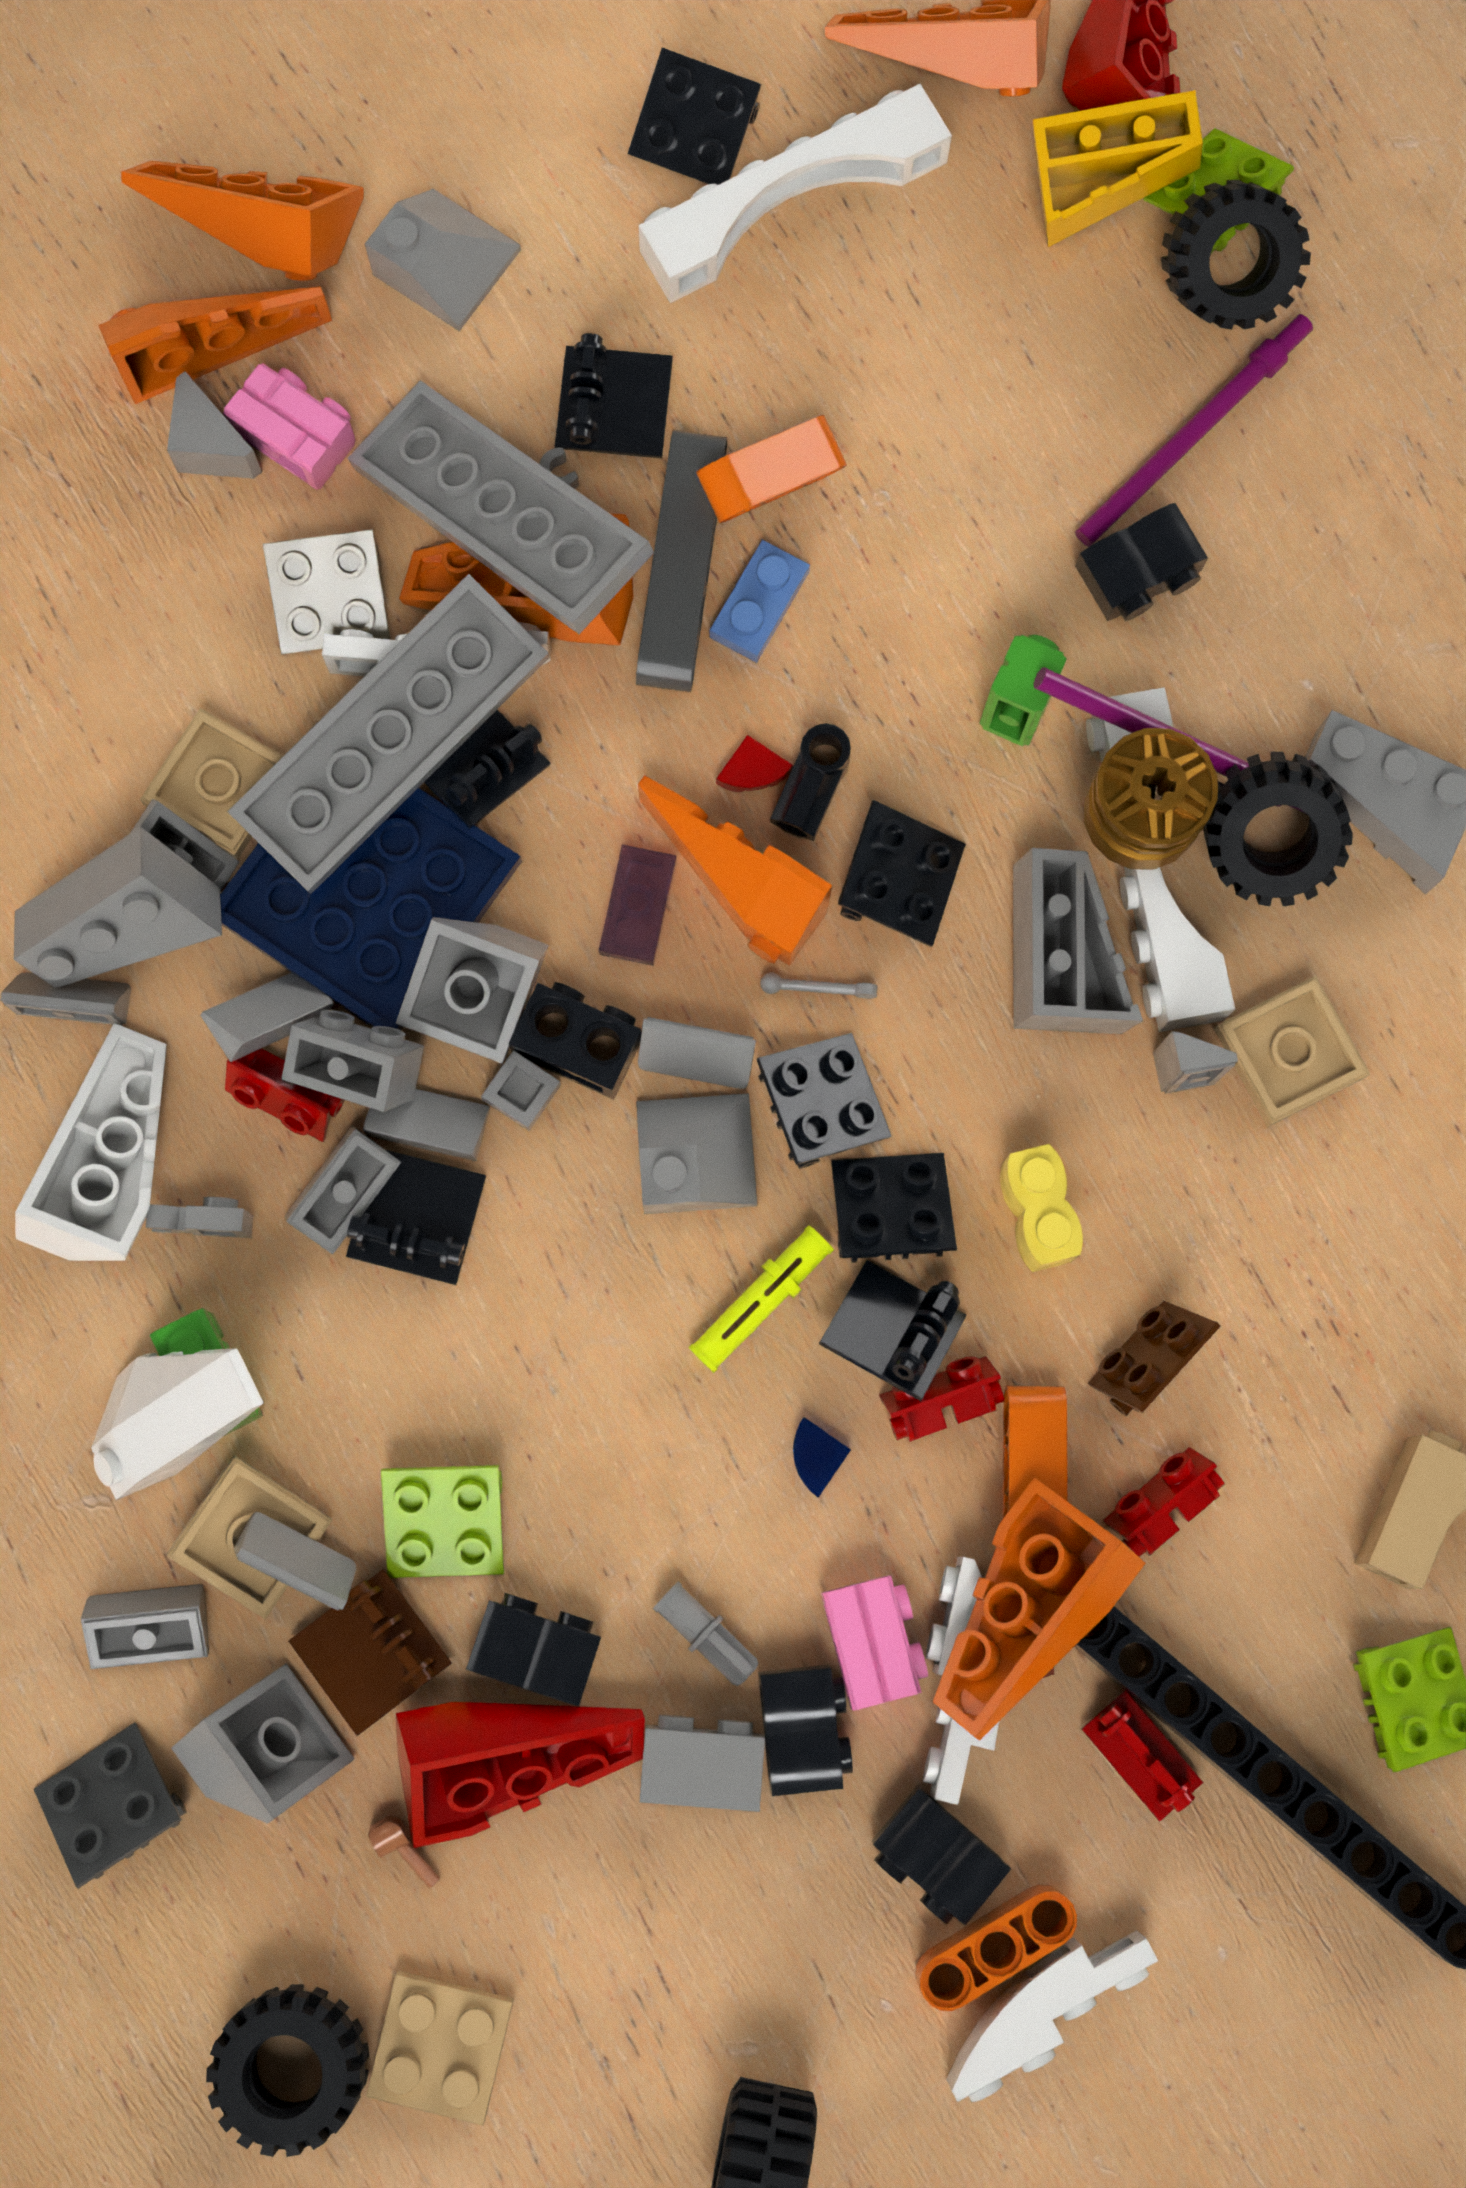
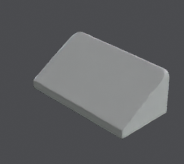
M21 973L2 991L0 1001L17 1015L110 1025L116 1023L122 1026L127 1021L131 987L127 983L83 979L54 988L34 973Z
M289 973L205 1010L200 1016L229 1061L232 1062L289 1036L291 1025L319 1016L321 1011L330 1010L334 1003L327 994L293 973Z
M647 1017V1019L643 1020L638 1065L640 1069L745 1089L749 1083L756 1040L750 1036Z
M1175 1031L1170 1032L1153 1052L1160 1089L1165 1094L1215 1085L1238 1062L1235 1052Z
M416 1089L413 1100L386 1112L369 1108L363 1131L370 1137L477 1161L490 1106Z
M352 1125L285 1215L286 1222L328 1252L334 1254L347 1236L352 1216L361 1217L401 1161Z
M255 1512L251 1515L234 1546L237 1559L337 1611L339 1609L343 1610L347 1603L356 1572V1563L352 1559L260 1512Z
M197 1584L94 1595L86 1600L81 1623L91 1669L208 1657L209 1645L203 1585Z

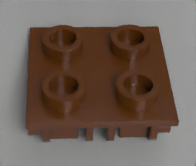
M1163 1301L1159 1306L1150 1309L1140 1318L1137 1330L1121 1348L1113 1350L1101 1361L1098 1369L1099 1372L1088 1384L1092 1388L1112 1397L1110 1403L1124 1416H1128L1132 1410L1143 1413L1221 1326L1216 1321Z
M384 1569L380 1570L369 1580H364L351 1589L343 1610L339 1609L337 1611L330 1608L288 1640L356 1736L360 1735L452 1664L449 1657Z

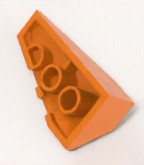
M318 286L152 303L138 309L128 308L121 310L113 315L109 321L98 326L134 403L138 404L175 388L176 377L184 371L194 380L332 321L325 295L321 287Z
M644 775L638 783L640 802L741 933L750 939L747 944L748 947L767 962L775 964L777 959L790 966L827 914L832 885L771 845H768L763 854L755 850L753 844L744 837L743 830L728 821L725 824L719 823L716 827L707 823L708 815L697 804Z

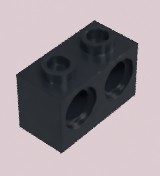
M555 982L552 989L537 983L508 1043L511 1052L514 1050L533 1064L614 1100L640 1046L641 1029L634 1026L636 1019L625 1011L613 1006L606 1005L602 1012L582 1002L585 996L582 993L562 983ZM551 1013L561 1014L569 1021L567 1029L557 1037H546L537 1030L540 1020ZM601 1036H609L618 1041L620 1049L612 1059L605 1061L597 1060L588 1052L592 1041Z

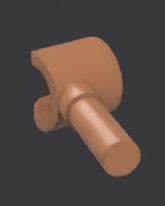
M387 1816L370 1825L368 1837L380 1858L398 1849L402 1859L406 1861L428 1888L433 1887L440 1880V1877L420 1856L416 1848H413L408 1830L400 1817Z

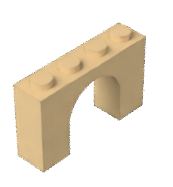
M1432 1430L1429 1431L1427 1437L1424 1435L1407 1437L1354 1564L1407 1589H1423L1450 1525L1466 1510V1455L1460 1452L1463 1445L1461 1442Z

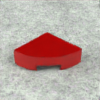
M747 735L716 778V784L733 792L771 788L789 776L793 765Z

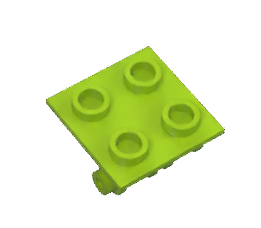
M1214 128L1202 139L1200 169L1144 197L1143 200L1172 215L1175 211L1183 214L1189 208L1184 200L1194 193L1201 197L1206 194L1204 186L1212 183L1224 186L1227 180H1240L1246 184L1251 182L1281 195V187L1285 184V178L1294 171V166ZM1249 223L1238 224L1226 230L1217 239L1211 253L1222 251L1226 248L1228 241L1236 234L1235 229L1243 231L1248 227Z
M499 1465L381 1469L387 1574L390 1578L504 1575L500 1494H502V1471H499Z
M1451 1627L1379 1648V1646L1355 1651L1358 1662L1353 1664L1354 1671H1358L1363 1692L1371 1693V1696L1362 1699L1364 1706L1374 1705L1376 1711L1375 1714L1367 1716L1368 1722L1379 1723L1378 1726L1373 1727L1379 1751H1377L1378 1758H1385L1388 1769H1392V1772H1399L1466 1749V1678Z

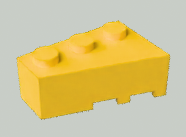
M1196 90L1033 119L1034 149L1048 247L1200 169L1203 140Z

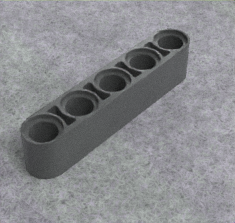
M673 430L638 654L636 685L691 692L717 523L715 512L696 472L704 466L726 456L727 437Z

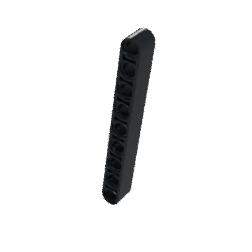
M1115 1606L1101 1620L1100 1627L1094 1635L1082 1638L1074 1646L1431 1954L1456 1968L1466 1969V1942L1461 1949L1450 1952L1447 1949L1445 1942L1446 1933L1453 1924L1463 1922L1466 1926V1906ZM1135 1642L1144 1650L1146 1662L1143 1670L1137 1675L1127 1676L1120 1669L1118 1662L1119 1654L1127 1644ZM1182 1682L1190 1690L1191 1703L1182 1714L1172 1715L1166 1708L1165 1694L1171 1685ZM1228 1721L1235 1728L1237 1734L1236 1743L1228 1753L1217 1754L1212 1747L1211 1734L1218 1724ZM1276 1761L1282 1771V1782L1274 1792L1263 1793L1257 1782L1258 1772L1264 1764ZM1322 1801L1327 1807L1328 1821L1320 1831L1310 1833L1304 1823V1814L1312 1803ZM1369 1841L1373 1846L1374 1861L1366 1871L1356 1872L1351 1863V1854L1359 1843ZM1415 1881L1421 1891L1420 1901L1413 1910L1403 1912L1398 1903L1399 1892L1404 1885Z

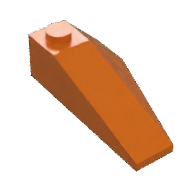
M981 0V6L960 13L958 8L952 7L950 3L933 4L931 8L918 11L917 17L907 18V10L899 8L837 14L825 26V38L983 89H999V95L1022 96L1029 94L1031 88H1037L1045 73L1051 0Z
M148 161L121 172L123 184L263 267L282 270L286 278L297 281L313 280L317 278V273L338 264L364 198V187L308 176H298L297 184L267 183V172L249 171L247 174H228L218 178V169L215 167L161 161Z
M611 514L629 527V519L626 514ZM454 542L413 551L399 600L404 605L431 611L470 574L517 622L535 625L540 631L548 632L550 638L578 643L621 645L634 597L632 578L580 634H577Z
M1035 1477L998 1525L992 1541L996 1549L985 1578L979 1577L972 1595L976 1598L974 1608L965 1631L957 1635L933 1699L935 1705L979 1741L1111 1611L1146 1564L1122 1541Z

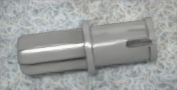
M679 1581L654 1606L653 1610L659 1612L692 1644L688 1650L693 1652L697 1649L733 1685L739 1686L757 1668L759 1664L757 1658L720 1624L723 1618L719 1615L715 1619L682 1587Z

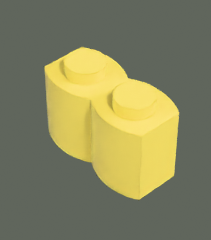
M1050 1144L1010 1153L1001 1167L1000 1185L1007 1206L1017 1217L1015 1238L1022 1260L1032 1272L1071 1263L1081 1255L1083 1234L1076 1212L1065 1200L1067 1177L1060 1156Z

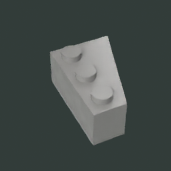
M1332 710L1317 729L1305 757L1308 759L1311 767H1314L1316 764L1320 765L1326 770L1329 779L1335 781L1348 809L1351 823L1376 844L1374 849L1385 859L1390 857L1415 879L1413 884L1424 894H1427L1445 877L1466 828V770Z
M139 827L15 911L14 960L54 988H58L221 936L220 887L142 827Z
M1031 848L1013 865L1014 1029L1122 1034L1143 1021L1138 1004L1133 1005L1123 975L1126 968L1121 953L1116 954L1106 924L1109 916L1087 851Z

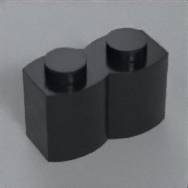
M1172 503L1150 513L1128 528L1115 532L1091 545L1079 554L1075 567L1106 620L1109 621L1122 615L1124 620L1128 621L1151 608L1154 604L1151 599L1152 597L1170 590L1173 596L1178 595L1194 586L1201 579L1199 572L1202 571L1208 557L1176 503Z
M504 1593L502 1603L489 1600L466 1670L579 1706L601 1640V1636L590 1633L594 1622L560 1611L557 1622L537 1616L535 1612L538 1603L508 1593Z
M829 1665L758 1672L771 1795L781 1796L843 1789L842 1774L853 1773L849 1737L838 1738L836 1714L846 1713L843 1677L832 1678Z
M918 1785L872 1840L873 1845L880 1851L874 1861L900 1884L909 1876L926 1891L920 1901L945 1924H948L955 1917L966 1926L1011 1870L1008 1863Z

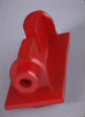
M263 1048L230 1062L229 1059L227 1060L225 1091L231 1093L238 1103L250 1109L259 1108L280 1119L286 1128L296 1134H308L324 1142L329 1115L332 1117L337 1116L344 1104V1099L294 1083L293 1085L288 1084L285 1080H282L285 1060Z
M974 1356L963 1357L949 1363L946 1366V1371L935 1374L921 1401L892 1386L891 1391L879 1395L881 1402L891 1416L889 1422L896 1440L907 1437L909 1442L947 1428L942 1408L951 1405L955 1420L960 1424L996 1411V1404L1005 1401L1003 1391L998 1382L1001 1379L1000 1374L986 1356L981 1358Z
M1188 1447L1184 1452L1177 1453L1164 1461L1159 1468V1473L1139 1490H1134L1124 1495L1117 1502L1115 1510L1103 1519V1522L1124 1538L1122 1542L1137 1556L1140 1557L1144 1553L1151 1556L1154 1551L1180 1530L1169 1516L1172 1510L1176 1508L1183 1519L1190 1522L1202 1510L1220 1497L1218 1490L1225 1483L1214 1470L1217 1466L1213 1461Z
M1126 1690L1081 1728L1159 1822L1172 1810L1175 1809L1176 1812H1180L1185 1809L1195 1798L1192 1793L1204 1783Z

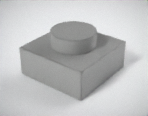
M513 1050L481 1098L493 1108L530 1131L560 1088L561 1083Z

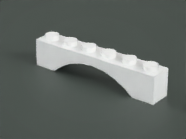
M921 84L904 92L902 90L892 91L884 96L876 106L858 115L856 113L847 114L838 119L830 129L812 138L805 136L795 140L783 153L765 162L763 160L753 161L746 165L737 176L719 185L714 183L708 184L696 191L691 199L673 208L663 207L654 211L645 219L644 223L638 225L640 253L668 301L672 303L716 281L727 256L741 236L765 213L782 202L817 187L844 182H879L903 186L947 163L952 135Z
M1165 687L1110 697L1173 727ZM1092 715V718L1086 721L1087 739L1091 751H1099L1102 763L1107 751L1123 736L1131 733ZM1148 784L1147 787L1151 789L1150 798L1154 799L1157 785ZM1124 867L1126 877L1120 878V893L1125 910L1133 909L1137 930L1131 933V944L1136 963H1144L1149 984L1143 985V1001L1147 1016L1149 1018L1156 1017L1159 1032L1224 1021L1235 1010L1224 955L1201 937L1181 913L1164 882L1160 868L1141 870Z

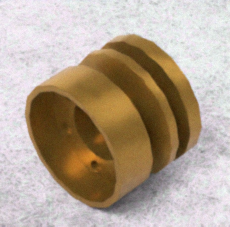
M1144 728L1123 736L1107 751L1084 800V824L1093 845L1108 860L1129 869L1154 870L1175 862L1194 843L1198 834L1208 822L1218 799V776L1209 755L1192 738L1171 729ZM1148 784L1158 786V795L1162 797L1160 800L1150 798L1151 789L1147 787Z

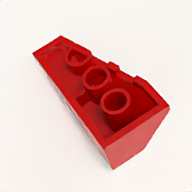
M1092 0L1068 52L1062 91L1068 102L1082 111L1180 93L1179 77L1175 74L1170 75L1169 52L1177 49V34L1169 27L1166 5L1174 0Z
M454 1701L396 1713L397 1753L413 1848L473 1836L490 1828L488 1818L517 1805L521 1807L523 1812L542 1805L539 1795L568 1783L570 1786L580 1788L642 1760L645 1717L642 1709Z

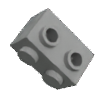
M323 1010L319 1016L291 1025L282 1080L381 1112H386L414 1099L424 1045L405 1040L406 1034L403 1031L386 1026H374L371 1029L354 1024L355 1018L352 1015L335 1010Z
M659 1715L658 1725H646L639 1802L760 1812L765 1746L764 1734L753 1733V1722L721 1719L718 1720L717 1730L694 1728L693 1717Z

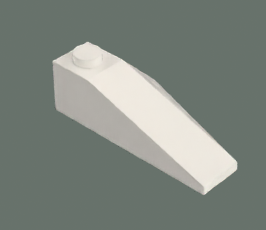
M113 1024L15 1211V1234L17 1240L69 1261L126 1260L150 1208L167 1044L119 1024Z
M238 1349L201 1350L187 1355H183L182 1351L171 1352L164 1356H157V1353H147L137 1357L117 1376L91 1447L94 1453V1468L97 1476L105 1486L110 1487L116 1500L177 1475L264 1403Z

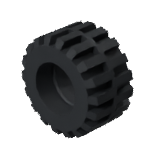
M1227 180L1224 186L1217 183L1204 186L1206 194L1200 197L1193 193L1184 200L1189 208L1183 214L1177 211L1173 214L1169 221L1176 225L1173 234L1164 233L1162 245L1168 249V256L1161 257L1162 269L1169 273L1170 276L1165 281L1170 291L1179 297L1177 300L1184 307L1206 322H1213L1220 328L1232 330L1233 325H1238L1242 329L1254 328L1255 319L1258 318L1267 323L1277 317L1273 308L1280 304L1287 309L1295 300L1288 294L1293 285L1302 288L1307 277L1300 274L1299 270L1301 265H1310L1311 252L1303 249L1302 243L1310 240L1308 230L1298 224L1302 217L1296 208L1286 204L1287 200L1280 195L1251 182L1246 184L1240 180ZM1243 223L1254 225L1260 239V253L1254 268L1245 278L1234 284H1216L1211 276L1209 262L1212 248L1217 239L1226 230L1235 225Z
M1271 752V761L1261 762L1259 754L1248 757L1249 767L1240 771L1235 764L1226 771L1228 781L1225 784L1218 781V799L1208 822L1203 828L1213 868H1217L1219 879L1225 886L1228 887L1233 884L1236 895L1246 901L1251 894H1255L1258 905L1271 906L1272 898H1280L1282 906L1295 905L1294 896L1304 893L1306 899L1309 900L1318 895L1315 887L1318 883L1322 881L1329 887L1337 879L1333 869L1335 865L1343 868L1346 865L1349 855L1345 846L1352 845L1353 832L1349 825L1351 819L1348 809L1335 781L1329 779L1326 770L1320 765L1316 764L1314 767H1311L1306 757L1295 754L1293 760L1289 761L1286 760L1283 752ZM1277 805H1289L1299 808L1309 815V824L1305 834L1290 848L1278 852H1265L1253 848L1244 841L1243 836L1247 825L1255 815L1266 808Z
M291 1984L286 1990L279 1991L278 1987L267 1990L257 1999L253 1998L239 2010L222 2029L223 2033L214 2042L210 2052L214 2059L207 2067L206 2082H213L214 2090L208 2095L211 2109L220 2106L224 2115L218 2123L227 2133L234 2127L241 2133L237 2143L246 2149L255 2142L262 2145L261 2155L271 2157L279 2149L286 2150L287 2157L300 2155L307 2146H311L314 2150L324 2144L332 2133L336 2134L361 2098L360 2094L366 2085L369 2070L365 2069V2062L369 2058L368 2043L362 2044L360 2034L363 2028L358 2018L351 2021L345 2014L350 2007L341 1999L336 2004L326 1999L328 1991L318 1987L313 1992L304 1991V1984ZM280 2035L293 2036L306 2042L315 2051L322 2067V2084L312 2098L300 2102L284 2101L273 2096L263 2086L257 2072L256 2062L258 2050L267 2039Z
M740 2077L732 2088L728 2099L711 2188H807L817 2125V2106L813 2092Z

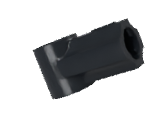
M825 723L816 725L807 731L802 738L800 753L773 811L770 823L800 839L815 840L838 785L848 772L851 746L848 736L842 729L836 725ZM820 745H830L838 750L840 758L832 765L824 766L813 761L810 753Z

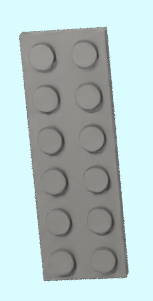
M421 380L347 458L358 473L577 634H580L654 553L649 541Z
M468 574L227 812L311 894L550 658L549 652Z

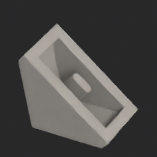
M185 371L176 377L167 451L177 472L254 479L261 474L262 471L253 449Z
M154 799L151 800L130 832L132 833L139 827H142L219 886L220 891L239 864L238 860Z

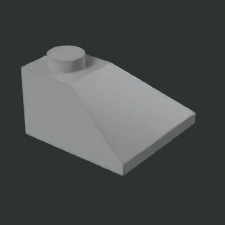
M435 189L396 202L365 243L372 274L458 331L462 329L521 251L520 244Z
M433 917L396 1024L503 1063L510 1047L508 1043L528 1004L549 945L498 925Z
M749 1093L636 1101L644 1214L757 1206Z
M287 1664L203 1719L171 1748L205 1797L267 1824L354 1760V1757Z

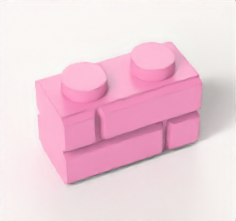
M263 363L258 364L244 382V387L239 389L224 407V417L248 444L314 489H321L335 471L336 465H340L354 447L356 440L349 422L351 419L349 413L340 404L328 397L319 402L306 393L307 386L290 370L281 368L277 373Z
M887 1575L822 1592L821 1596L850 1708L853 1711L922 1693L918 1679L928 1677V1671L920 1643L909 1644L903 1621L913 1619V1613L905 1585L894 1586L892 1577Z

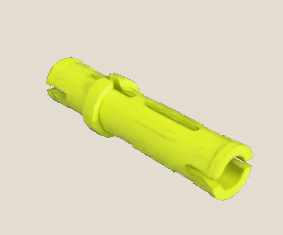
M810 1225L804 1229L805 1231L775 1261L768 1259L761 1266L764 1272L694 1344L688 1347L713 1373L788 1296L794 1299L802 1291L798 1285L828 1254L834 1251L832 1246ZM796 1259H799L800 1263L768 1296H765L764 1292ZM754 1302H758V1306L724 1340L722 1335Z

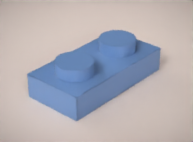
M762 540L710 628L709 638L757 663L807 578L810 564Z

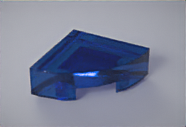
M803 1417L794 1437L793 1459L802 1483L815 1497L819 1498L851 1449Z

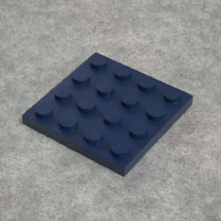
M417 788L311 894L258 843L220 894L221 923L223 927L270 959L327 994L332 1001L369 1026H386L402 1030L404 1026L396 1024L431 919L436 917L479 923L520 866L522 859L520 855L474 825L469 829L450 808L420 788Z

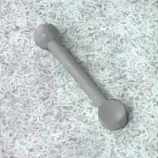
M773 972L765 974L760 981L762 990L768 994H775L781 989L855 995L858 998L873 999L877 997L878 988L877 985L872 983L844 984L781 979L778 974Z

